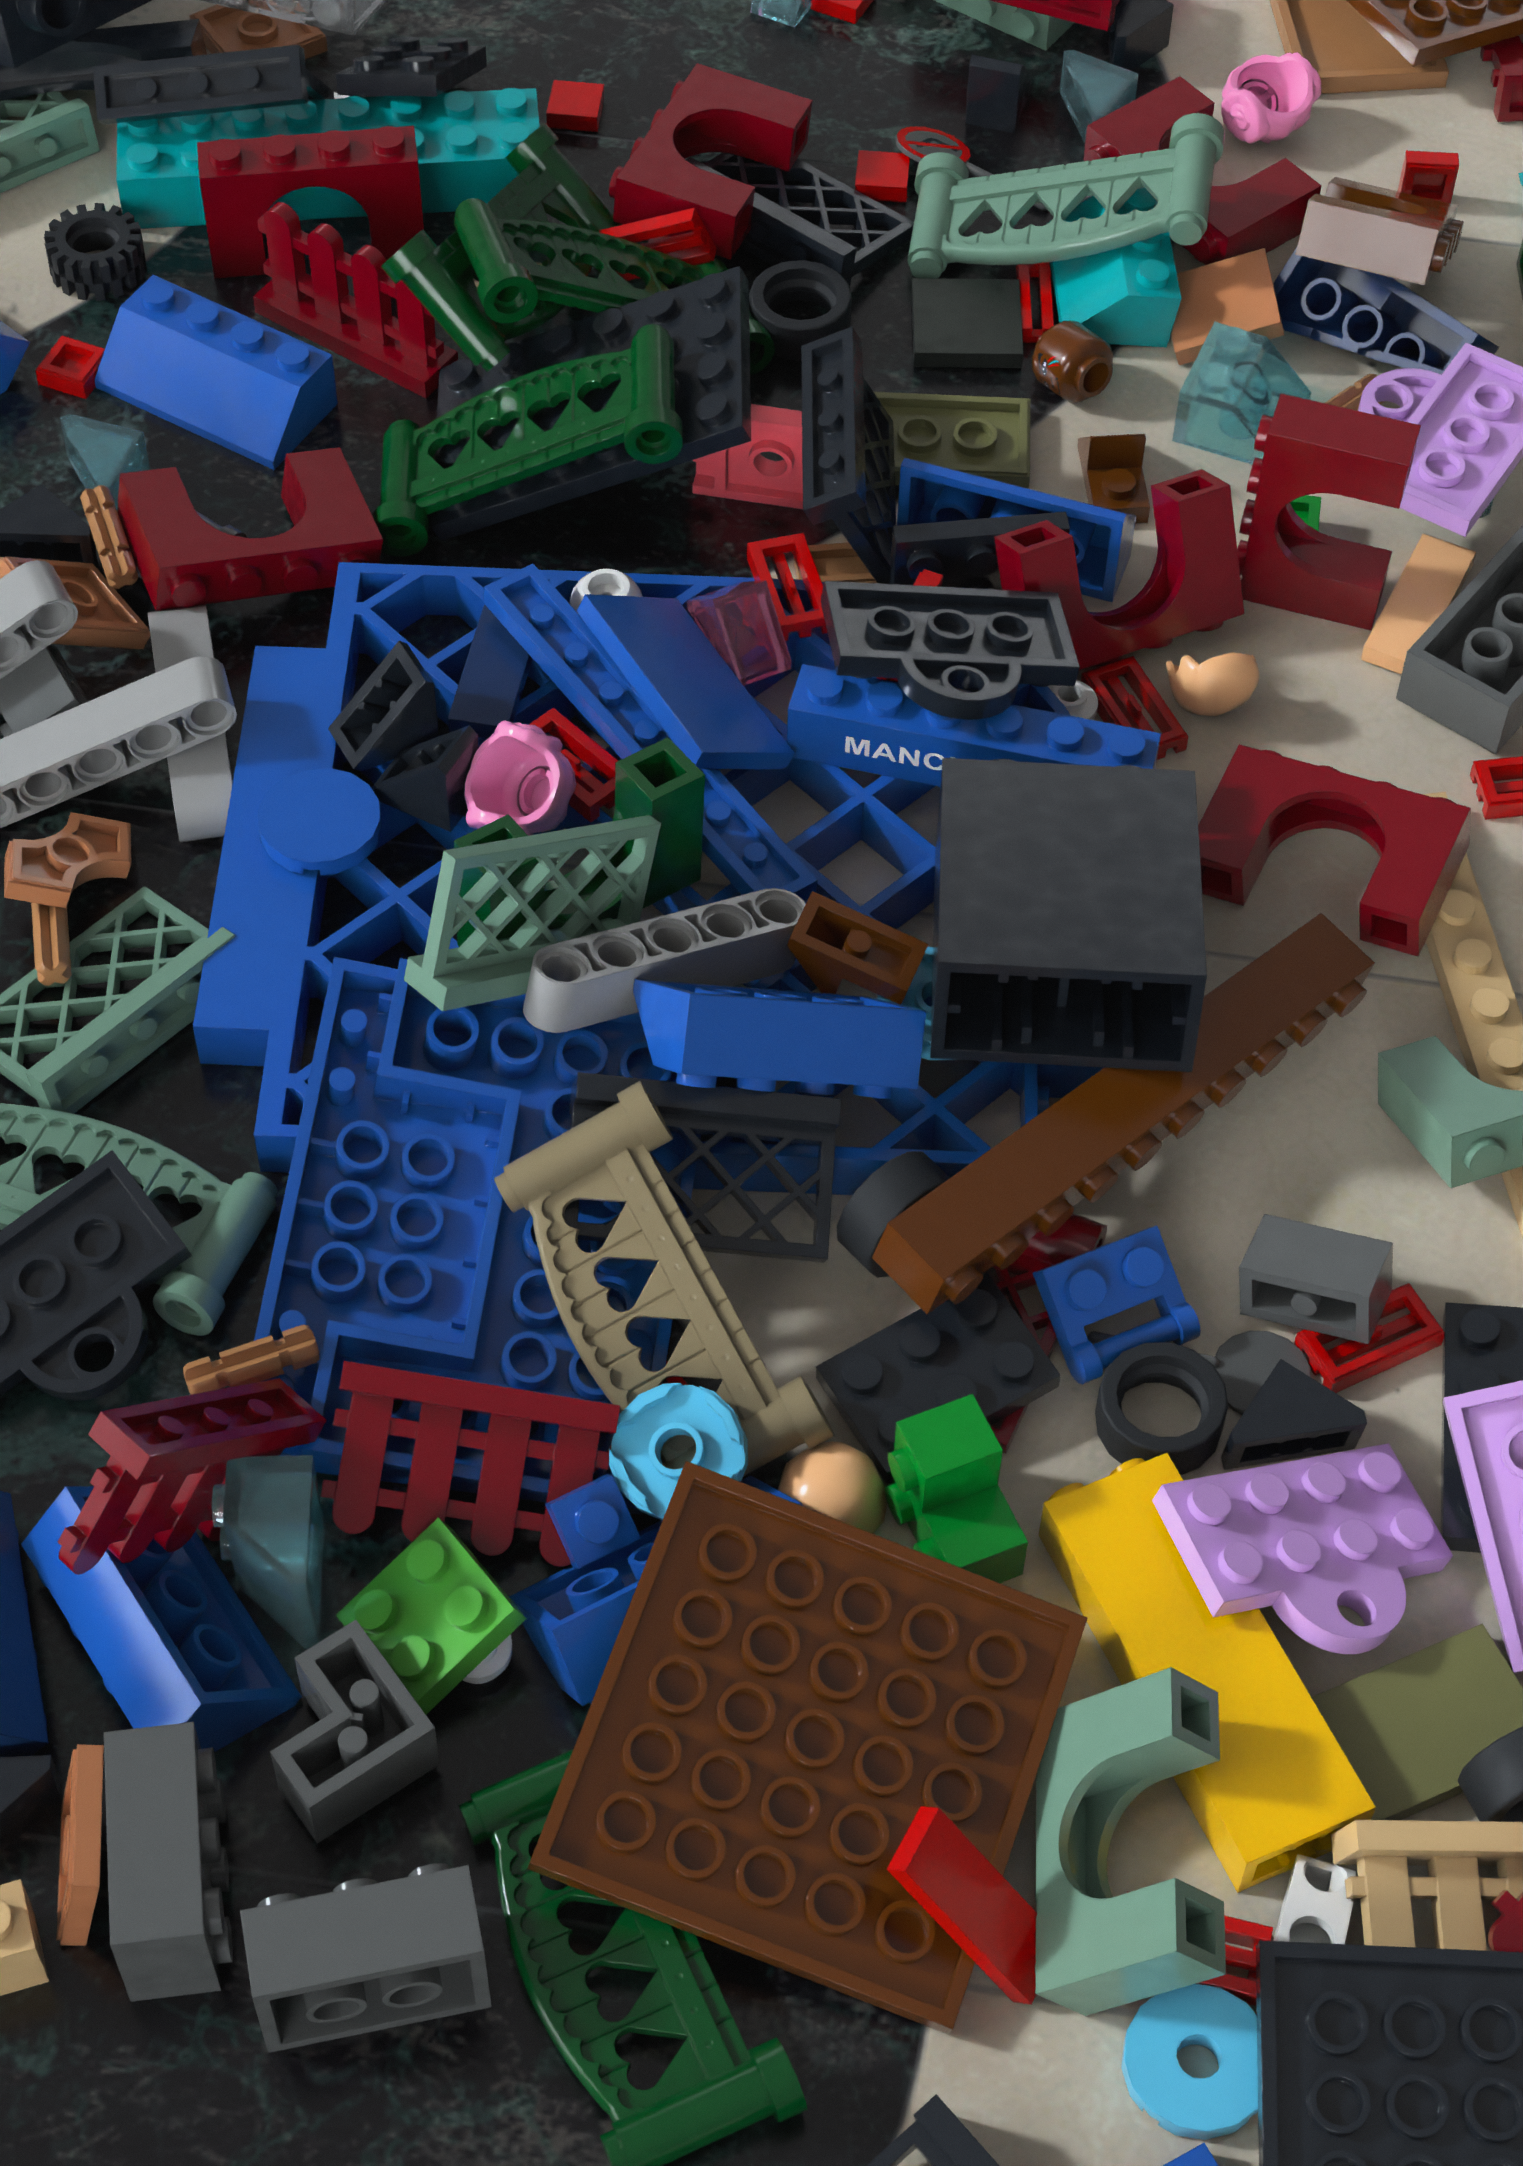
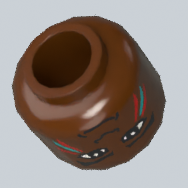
M1063 321L1052 326L1038 339L1032 356V370L1040 383L1068 402H1082L1100 394L1110 382L1113 374V352L1107 341L1079 322Z

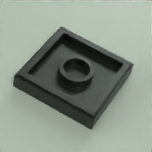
M912 278L914 367L1022 368L1023 340L1019 279Z

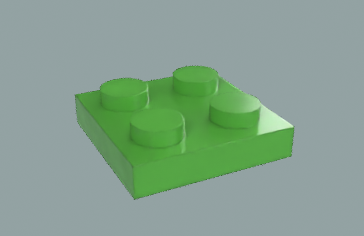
M439 1517L336 1614V1617L343 1626L348 1625L354 1620L358 1621L425 1715L527 1619L453 1529Z

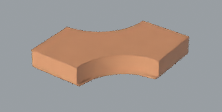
M70 812L67 825L52 836L36 840L13 839V841H9L4 862V898L66 909L71 893L79 885L99 878L126 879L131 866L130 823Z

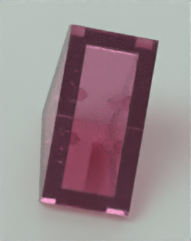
M766 580L739 582L687 600V609L743 686L791 669V658Z

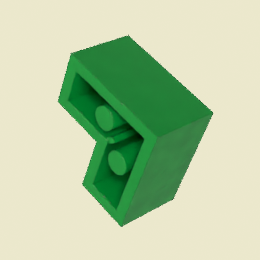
M973 1394L896 1422L894 1451L888 1453V1463L892 1473L891 1485L885 1487V1496L896 1523L899 1526L908 1524L917 1542L913 1546L914 1550L995 1582L1002 1583L1023 1575L1028 1541L998 1485L1003 1450Z

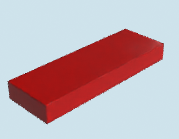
M920 1806L888 1865L887 1871L1012 2002L1032 2005L1037 1995L1035 1994L1036 1975L1034 1969L1036 1964L1037 1912L940 1808Z

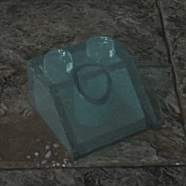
M1214 322L1180 390L1172 441L1253 465L1255 457L1263 459L1264 452L1254 450L1262 415L1273 417L1281 393L1310 400L1312 392L1266 336Z
M313 1455L248 1456L229 1460L226 1466L225 1484H214L212 1492V1519L214 1527H220L222 1560L233 1561L238 1586L304 1648H311L319 1643L325 1538V1519Z

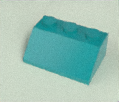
M1140 188L1117 211V214H1127L1135 209L1148 211L1153 209L1158 202L1146 188ZM1091 196L1079 203L1064 221L1073 222L1081 217L1094 219L1101 216L1105 209L1094 196ZM1162 233L1134 244L1094 255L1050 262L1059 323L1063 321H1077L1109 344L1167 347L1182 299L1169 233Z

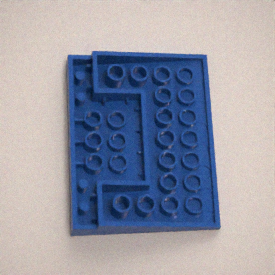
M334 957L254 1338L255 1341L272 1335L275 1341L283 1338L282 1331L300 1325H308L311 1328L318 1345L319 1360L314 1364L294 1370L292 1365L283 1367L284 1374L267 1380L280 1378L327 1421L315 1442L285 1448L281 1455L274 1456L269 1466L339 1475L347 1428L333 1426L336 1408L350 1410L353 1394L352 1392L339 1390L344 1361L612 1404L582 1361L559 1315L541 1262L532 1215L525 1208L513 1213L499 1192L494 1177L504 1172L503 1167L570 1130L571 1088L578 1072L676 1082V1072L653 1066L639 1012L568 1032H546L534 1027L526 1020L523 1014L526 994L441 1011L404 981L408 959L400 958L398 969ZM670 1131L673 1140L651 1151V1154L668 1173L694 1152L676 1131ZM694 1133L701 1140V1134ZM697 1161L674 1179L690 1199L692 1198ZM579 1200L578 1222L606 1225L621 1213L623 1208L618 1202ZM678 1203L683 1215L687 1219L689 1217L688 1213ZM578 1239L579 1247L588 1253L596 1252L604 1245V1242ZM608 1258L598 1265L596 1278L602 1286L611 1289L609 1302L614 1310L625 1312L635 1305L658 1261ZM640 1317L629 1325L628 1338L633 1345L643 1348L641 1362L649 1371H659L666 1366L673 1319ZM394 1399L391 1417L419 1421L421 1404ZM463 1410L460 1428L487 1432L490 1415ZM532 1422L529 1439L555 1443L558 1426ZM600 1433L597 1450L607 1452L611 1446L614 1434ZM388 1435L380 1481L408 1484L415 1439ZM457 1446L450 1490L477 1493L484 1450ZM526 1457L519 1499L546 1502L552 1461ZM610 1466L608 1470L598 1469L595 1471L593 1480L606 1474L613 1475ZM620 1491L629 1513L641 1515L642 1512Z

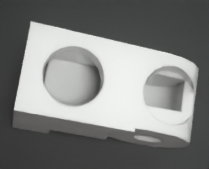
M1297 1854L1286 1888L1273 1941L1345 1944L1353 1907L1351 1899H1346L1345 1879L1356 1876V1871Z

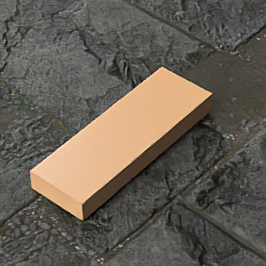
M1423 533L1363 647L1361 660L1402 674L1407 651L1458 596L1473 566L1476 551Z

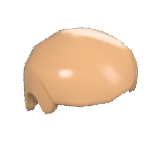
M1231 652L1212 657L1201 664L1189 655L1181 658L1179 666L1173 664L1172 661L1166 662L1169 683L1175 701L1189 713L1197 715L1218 716L1242 706L1255 691L1260 678L1256 659L1253 655Z
M830 1441L823 1442L812 1449L808 1447L786 1463L782 1471L778 1491L802 1503L803 1507L870 1533H874L884 1522L887 1509L885 1486L872 1459L865 1453L846 1443Z

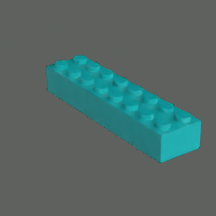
M506 88L503 90L470 92L453 91L442 93L437 97L350 96L339 99L308 100L306 104L117 123L116 180L122 215L130 212L134 216L135 222L139 223L141 229L206 225L199 180L197 142L216 141L219 139L260 138L279 134L324 133L331 130L376 129L384 126H414L422 213L456 211L460 203L470 198H478L487 203L519 175L505 157L540 127L536 88ZM327 187L297 189L283 195L270 206L271 208L277 202H284L294 209L299 220L367 216L363 207L354 198L344 192Z

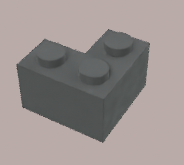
M357 1620L352 1621L294 1658L302 1696L320 1721L270 1751L280 1791L317 1844L440 1765L435 1727Z

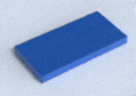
M585 594L577 609L580 617L673 743L699 769L781 770L787 768L795 752L678 599Z

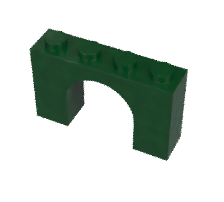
M668 737L617 761L615 766V812L613 821L650 815L661 823L643 909L701 880L705 774ZM508 814L454 840V848L528 835ZM634 839L628 840L609 860L616 869L631 854ZM535 857L526 858L507 880L515 888L539 861ZM483 866L464 869L459 893L462 898L487 872ZM603 869L578 893L584 902L608 878ZM572 871L565 874L564 877L567 878ZM554 880L548 881L527 903L534 912L558 888ZM501 887L476 911L475 914L482 922L507 897ZM621 892L597 917L599 920L618 918L622 899ZM572 902L547 927L549 930L562 927L575 914L577 908ZM521 911L496 936L497 940L512 937L527 921ZM469 921L457 932L459 947L476 930Z

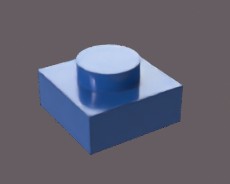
M606 1474L545 1504L573 1568L580 1569L641 1539L613 1475Z

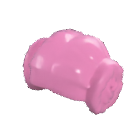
M1298 52L1293 54L1286 53L1280 57L1264 54L1247 60L1229 74L1222 90L1221 114L1223 123L1237 139L1246 141L1249 144L1257 141L1269 144L1271 141L1284 139L1292 131L1303 126L1310 118L1312 105L1321 95V79L1317 70Z
M506 720L501 721L494 733L476 751L466 777L464 796L468 808L466 822L469 827L479 829L509 814L528 836L533 835V833L555 829L565 819L569 800L576 787L575 772L569 760L561 753L562 743L560 739L547 736L541 728L535 725L521 724L520 722L511 723Z

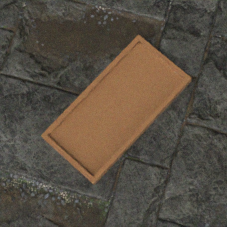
M1269 0L1285 54L1298 52L1311 63L1321 79V94L1446 88L1449 69L1445 57L1413 67L1346 0Z

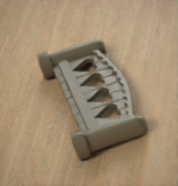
M641 1080L617 1093L620 1102L503 1167L504 1172L494 1177L496 1186L510 1210L515 1213L525 1208L532 1215L541 1262L562 1322L582 1361L598 1386L612 1404L620 1405L619 1413L639 1394L661 1385L670 1377L722 1380L716 1393L736 1412L748 1439V1466L744 1476L803 1443H806L812 1449L835 1436L820 1404L802 1376L780 1388H777L650 1154L651 1151L673 1140V1136ZM575 1200L626 1203L604 1245L596 1252H584L578 1244L579 1229L570 1227L565 1220L567 1206ZM608 1258L658 1261L635 1305L625 1312L614 1310L609 1302L611 1289L602 1286L596 1278L598 1265ZM640 1317L690 1320L666 1366L659 1371L647 1370L641 1362L643 1348L633 1345L628 1338V1328L631 1322ZM676 1435L669 1438L661 1450L663 1466L669 1469H680L684 1467L685 1461L691 1462L696 1453L695 1440L687 1435Z

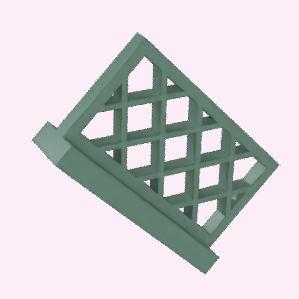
M54 91L37 94L38 97L35 101L23 100L32 95L0 101V193L100 151L89 106L81 98L78 97L69 101L60 92ZM8 117H26L24 120H6Z
M650 815L444 850L425 952L422 955L408 957L404 981L441 1011L526 994L533 957L539 949L555 943L640 922L661 823ZM634 839L631 854L616 869L609 860L628 840ZM586 848L589 851L587 857L565 878L559 869L578 849ZM535 857L539 863L514 888L507 878L526 858ZM483 866L487 872L462 898L459 893L464 869ZM603 869L608 878L584 902L578 893ZM552 877L558 888L534 912L527 903ZM501 887L507 897L482 922L475 914L476 911ZM621 892L622 899L618 918L599 920L597 917ZM572 902L577 908L575 914L562 927L549 930L547 928L549 924ZM521 911L527 921L512 937L497 940L496 936ZM469 921L476 930L460 947L449 949L451 938Z
M142 887L69 942L72 976L65 984L54 982L50 986H45L38 981L37 970L33 969L0 994V1024L16 1023L14 1037L0 1038V1073L35 1098L39 1108L74 1114L194 1020L203 961L232 940L235 935L222 927L207 938L208 928L147 887ZM147 911L158 918L157 928L127 931L128 925ZM194 942L176 957L166 958L167 945ZM155 946L154 959L123 962L125 949ZM112 951L110 964L80 967L81 961L91 953ZM147 978L129 993L119 994L121 981ZM108 982L106 996L76 999L77 985ZM64 987L62 1000L32 1003L33 997L45 988ZM99 1015L79 1031H71L73 1017ZM59 1019L58 1033L27 1036L30 1021ZM50 1052L30 1069H26L23 1066L25 1054Z

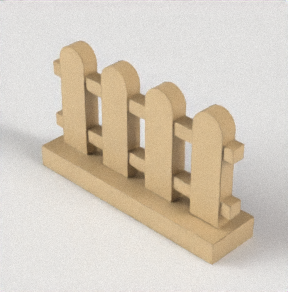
M1355 1820L1331 1835L1333 1865H1357L1358 1876H1351L1345 1879L1346 1899H1360L1364 1945L1416 1947L1411 1899H1431L1436 1948L1487 1951L1482 1900H1495L1503 1890H1507L1514 1898H1517L1523 1892V1822ZM1408 1866H1427L1428 1877H1409ZM1478 1866H1497L1498 1878L1479 1877Z

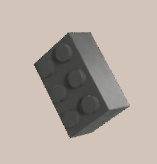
M194 1722L104 1732L110 1946L130 2001L221 1991L220 1964L233 1961V1945L229 1916L224 1917L222 1892H229V1870L225 1846L221 1847L218 1823H225L226 1809L223 1782L221 1778L217 1779L214 1748L201 1749Z
M443 1863L429 1864L413 1870L405 1878L380 1883L368 1878L353 1879L339 1884L330 1893L305 1898L291 1893L278 1894L265 1898L255 1908L240 1910L252 1999L268 2053L492 2007L484 1948L469 1865L453 1868Z

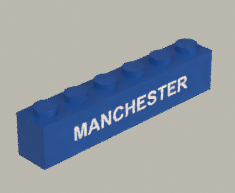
M802 664L788 706L787 743L795 752L793 758L940 786L942 758L975 760L1010 759L1017 762L1111 767L1131 765L1156 769L1161 733L1012 704L1002 713L985 719L963 720L949 718L933 713L915 703L904 693L898 682L873 677L860 679L853 676L836 675V670Z

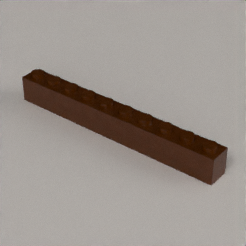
M1322 913L1318 914L1204 996L1192 1072L1103 1068L889 1221L872 1259L927 1315L948 1299L953 1304L960 1303L977 1288L983 1279L982 1274L992 1266L996 1265L1000 1270H1003L1015 1262L1028 1247V1240L1040 1231L1045 1236L1053 1234L1070 1218L1075 1209L1073 1206L1086 1198L1090 1203L1099 1200L1115 1184L1119 1177V1172L1127 1166H1130L1134 1171L1142 1168L1159 1151L1162 1146L1161 1141L1170 1134H1173L1177 1139L1185 1136L1201 1120L1205 1113L1204 1109L1212 1103H1215L1219 1108L1225 1106L1242 1090L1246 1084V1078L1256 1072L1260 1077L1267 1075L1280 1063L1287 1053V1048L1296 1042L1300 1047H1304L1322 1031L1327 1024V1018L1332 1014L1336 1013L1341 1018L1349 1014L1365 997L1367 990L1362 984L1375 962Z

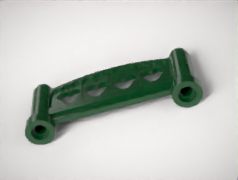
M545 122L505 157L519 175L487 202L492 207L496 217L502 219L549 222L546 216L547 213L568 226L596 232L622 225L613 221V213L554 144L559 138ZM422 229L381 266L395 284L400 280L403 281L475 366L480 364L486 372L492 369L511 351L510 347L505 343L506 340L521 336L538 328L566 307V305L553 303V301L549 302L538 299L533 311L517 322L499 323L490 319L485 313L478 297L473 279L479 280L457 230L437 246ZM520 248L526 255L530 257L528 251ZM546 259L542 262V266L550 267L551 260ZM567 259L588 277L593 266L584 262L574 263Z
M470 198L463 201L455 211L454 226L479 280L478 297L487 316L499 323H513L525 318L533 311L538 299L549 302L553 301V303L570 307L577 306L579 309L599 313L610 308L620 309V306L650 297L660 291L670 290L662 282L667 285L675 284L682 286L700 280L709 274L728 270L725 263L716 257L711 262L691 265L646 246L588 229L550 222L498 218L492 207L478 198ZM520 248L529 252L538 251L543 253L551 260L550 267L538 265ZM567 259L574 263L584 262L593 266L599 272L598 278L587 277ZM614 270L621 274L630 273L638 276L645 282V289L634 288ZM749 311L751 376L762 371L771 362L775 353V345L766 327L760 321L754 320Z
M645 325L637 331L629 349L574 359L522 375L475 396L422 428L410 420L404 419L393 422L383 437L380 506L375 509L372 515L383 538L381 551L397 557L414 555L420 552L428 542V514L469 500L477 495L501 488V486H506L523 480L526 477L550 470L552 467H558L577 458L601 451L603 448H609L624 442L625 449L631 457L648 464L664 463L676 457L682 449L683 431L681 418L675 412L674 341L669 332L660 325ZM621 380L603 410L594 412L583 403V398L589 391L595 388L604 389L610 383ZM570 399L552 429L544 432L532 421L534 415L542 408H554L563 400ZM520 418L502 448L493 450L483 441V436L492 427H503L511 420ZM470 437L452 467L444 469L434 460L435 453L442 446L448 444L456 445L463 438Z
M574 1749L471 1793V1800L458 1805L474 1846L488 1841L496 1851V1871L505 1925L517 1967L533 2006L566 2063L593 2099L611 2118L613 2129L599 2135L611 2166H663L771 2115H774L777 2122L780 2123L807 2110L806 2100L796 2073L778 2038L775 2037L747 2050L694 1934L626 1908L594 1953L579 1955L570 1948L573 1931L563 1926L558 1920L559 1911L565 1904L578 1901L625 1908L569 1885L561 1890L548 1889L541 1882V1874L527 1869L531 1860V1847L539 1840ZM602 1966L655 1973L628 2015L617 2022L607 2021L600 2016L598 2009L602 2000L601 1995L592 1992L586 1985L591 1971ZM629 2033H638L685 2040L654 2087L640 2090L629 2083L628 2074L631 2063L621 2059L616 2053L617 2042L622 2036Z

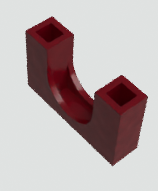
M697 63L685 81L679 80L676 83L671 100L666 108H659L656 111L647 135L644 138H637L633 145L630 159L625 166H618L615 169L609 186V196L615 198L613 221L627 224L695 208L717 247L715 255L731 260L751 229L755 186L700 169L685 159L700 153L723 152L739 155L789 172L808 142L813 100ZM692 230L682 231V232L670 234V235H668V237H672V236H676V235H680V234H685V233H689V232H693V231H692Z
M1179 76L1087 125L1083 161L1169 149L1173 124L1182 116L1192 113H1202L1213 117L1215 103ZM1284 158L1241 182L1225 186H1212L1206 232L1197 243L1181 246L1190 252L1196 260L1205 265L1265 248L1266 253L1300 235L1308 200L1314 194H1320L1322 185L1287 158Z
M384 126L376 129L331 130L324 133L279 134L260 138L219 139L216 141L197 142L199 180L214 279L265 275L263 263L266 261L264 233L258 230L257 220L280 197L301 188L327 187L344 192L354 198L363 207L368 216L371 245L383 254L386 261L422 229L424 230L414 126Z
M1281 393L1273 417L1262 415L1254 444V450L1264 452L1263 459L1255 457L1247 484V492L1256 494V500H1247L1239 530L1240 534L1249 535L1248 541L1240 540L1237 549L1240 575H1242L1243 600L1372 631L1383 594L1392 551L1323 534L1306 524L1296 514L1290 502L1309 494L1330 493L1399 509L1411 471L1421 425Z
M341 448L286 454L281 498L294 527L282 534L266 538H244L230 535L205 522L195 511L176 467L120 473L117 512L129 548L155 611L335 587L339 562L379 564L383 538Z
M1200 469L1151 485L1158 543L1156 563L1143 589L1132 600L1119 608L1106 612L1087 611L1080 590L1073 536L1048 520L994 537L1002 590L1058 593L1080 666L1079 670L1090 666H1104L1119 661L1123 655L1143 648L1158 649L1168 646L1173 642V638L1193 631L1207 632L1218 629L1224 624V621L1245 614L1230 484Z
M1239 744L1198 825L1202 894L1244 906L1268 856L1285 839L1312 829L1326 828L1346 831L1364 839L1380 856L1378 865L1359 903L1360 940L1419 957L1469 847L1471 808L1456 804L1447 798L1426 796L1398 788L1388 782H1375L1342 773L1330 766H1317L1284 757L1272 750H1259Z

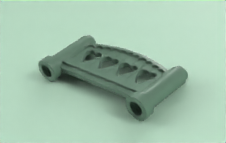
M1192 113L1182 116L1173 124L1169 149L968 178L969 171L966 164L953 154L936 152L926 155L918 163L914 183L915 191L919 197L907 259L910 271L915 278L937 279L946 269L948 263L1026 265L1069 260L1124 247L1162 233H1169L1171 239L1180 245H1193L1201 239L1207 230L1214 165L1219 161L1223 153L1224 128L1212 116ZM1140 188H1146L1158 202L1153 209L1148 211L1135 209L1127 214H1117V211ZM1093 195L1105 209L1101 216L1094 219L1081 217L1073 222L1064 221L1086 196ZM1037 203H1042L1053 216L1052 221L1044 226L1030 224L1023 229H1013L1027 211ZM991 210L1002 223L1001 228L993 233L977 232L972 236H962L983 211Z
M0 1103V1137L3 1138L5 1144L21 1143L27 1147L22 1155L0 1165V1230L67 1183L65 1182L41 1195L36 1194L33 1166L39 1157L53 1154L61 1158L63 1164L76 1162L82 1164L86 1169L113 1150L137 1183L143 1186V1191L151 1201L158 1195L170 1194L175 1196L180 1204L193 1202L202 1207L198 1215L172 1228L192 1256L155 1283L161 1286L153 1298V1306L163 1320L182 1332L197 1336L211 1333L225 1309L224 1293L276 1207L275 1198L278 1190L275 1184L259 1173L247 1172L242 1178L235 1180L231 1185L220 1181L216 1176L174 1150L119 1126L63 1111Z

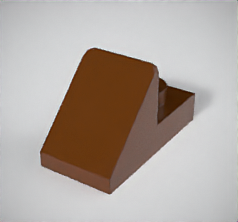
M1145 434L1078 438V452L1088 504L1136 515L1135 524L1148 523L1150 512L1142 469L1146 443Z
M814 891L811 892L787 943L791 952L821 993L836 994L842 980L845 979L900 1005L929 945Z

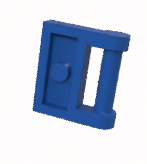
M1158 1226L1143 1229L1033 1272L1067 1367L1074 1380L1079 1384L1083 1385L1100 1378L1103 1374V1369L1107 1368L1123 1351L1143 1343L1173 1341L1177 1345H1182L1200 1336L1201 1330L1198 1317L1192 1306L1185 1300ZM1149 1300H1155L1161 1317L1094 1344L1088 1341L1084 1326Z

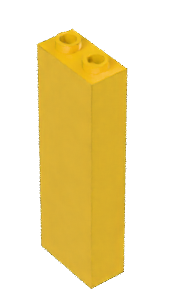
M1168 1453L1147 1461L1142 1458H1135L1122 1463L1105 1478L1085 1486L1082 1483H1072L1053 1493L1048 1501H1045L1043 1504L1038 1535L1083 1616L1088 1617L1086 1622L1121 1685L1172 1667L1218 1692L1220 1761L1173 1776L1238 1893L1292 1869L1297 1854L1315 1859L1331 1852V1835L1355 1820H1371L1376 1806L1260 1609L1212 1617L1152 1502L1162 1484L1184 1481Z

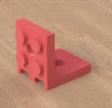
M751 404L750 442L692 460L696 462L693 494L803 509L802 411ZM773 452L780 455L784 460H769L760 453Z

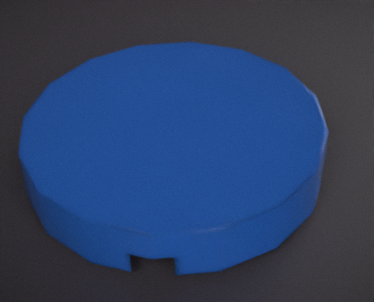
M328 767L304 769L282 778L266 792L258 809L259 833L263 847L273 861L291 872L304 874L303 869L320 870V875L338 874L359 865L375 850L379 841V831L382 826L379 799L368 783L351 772Z

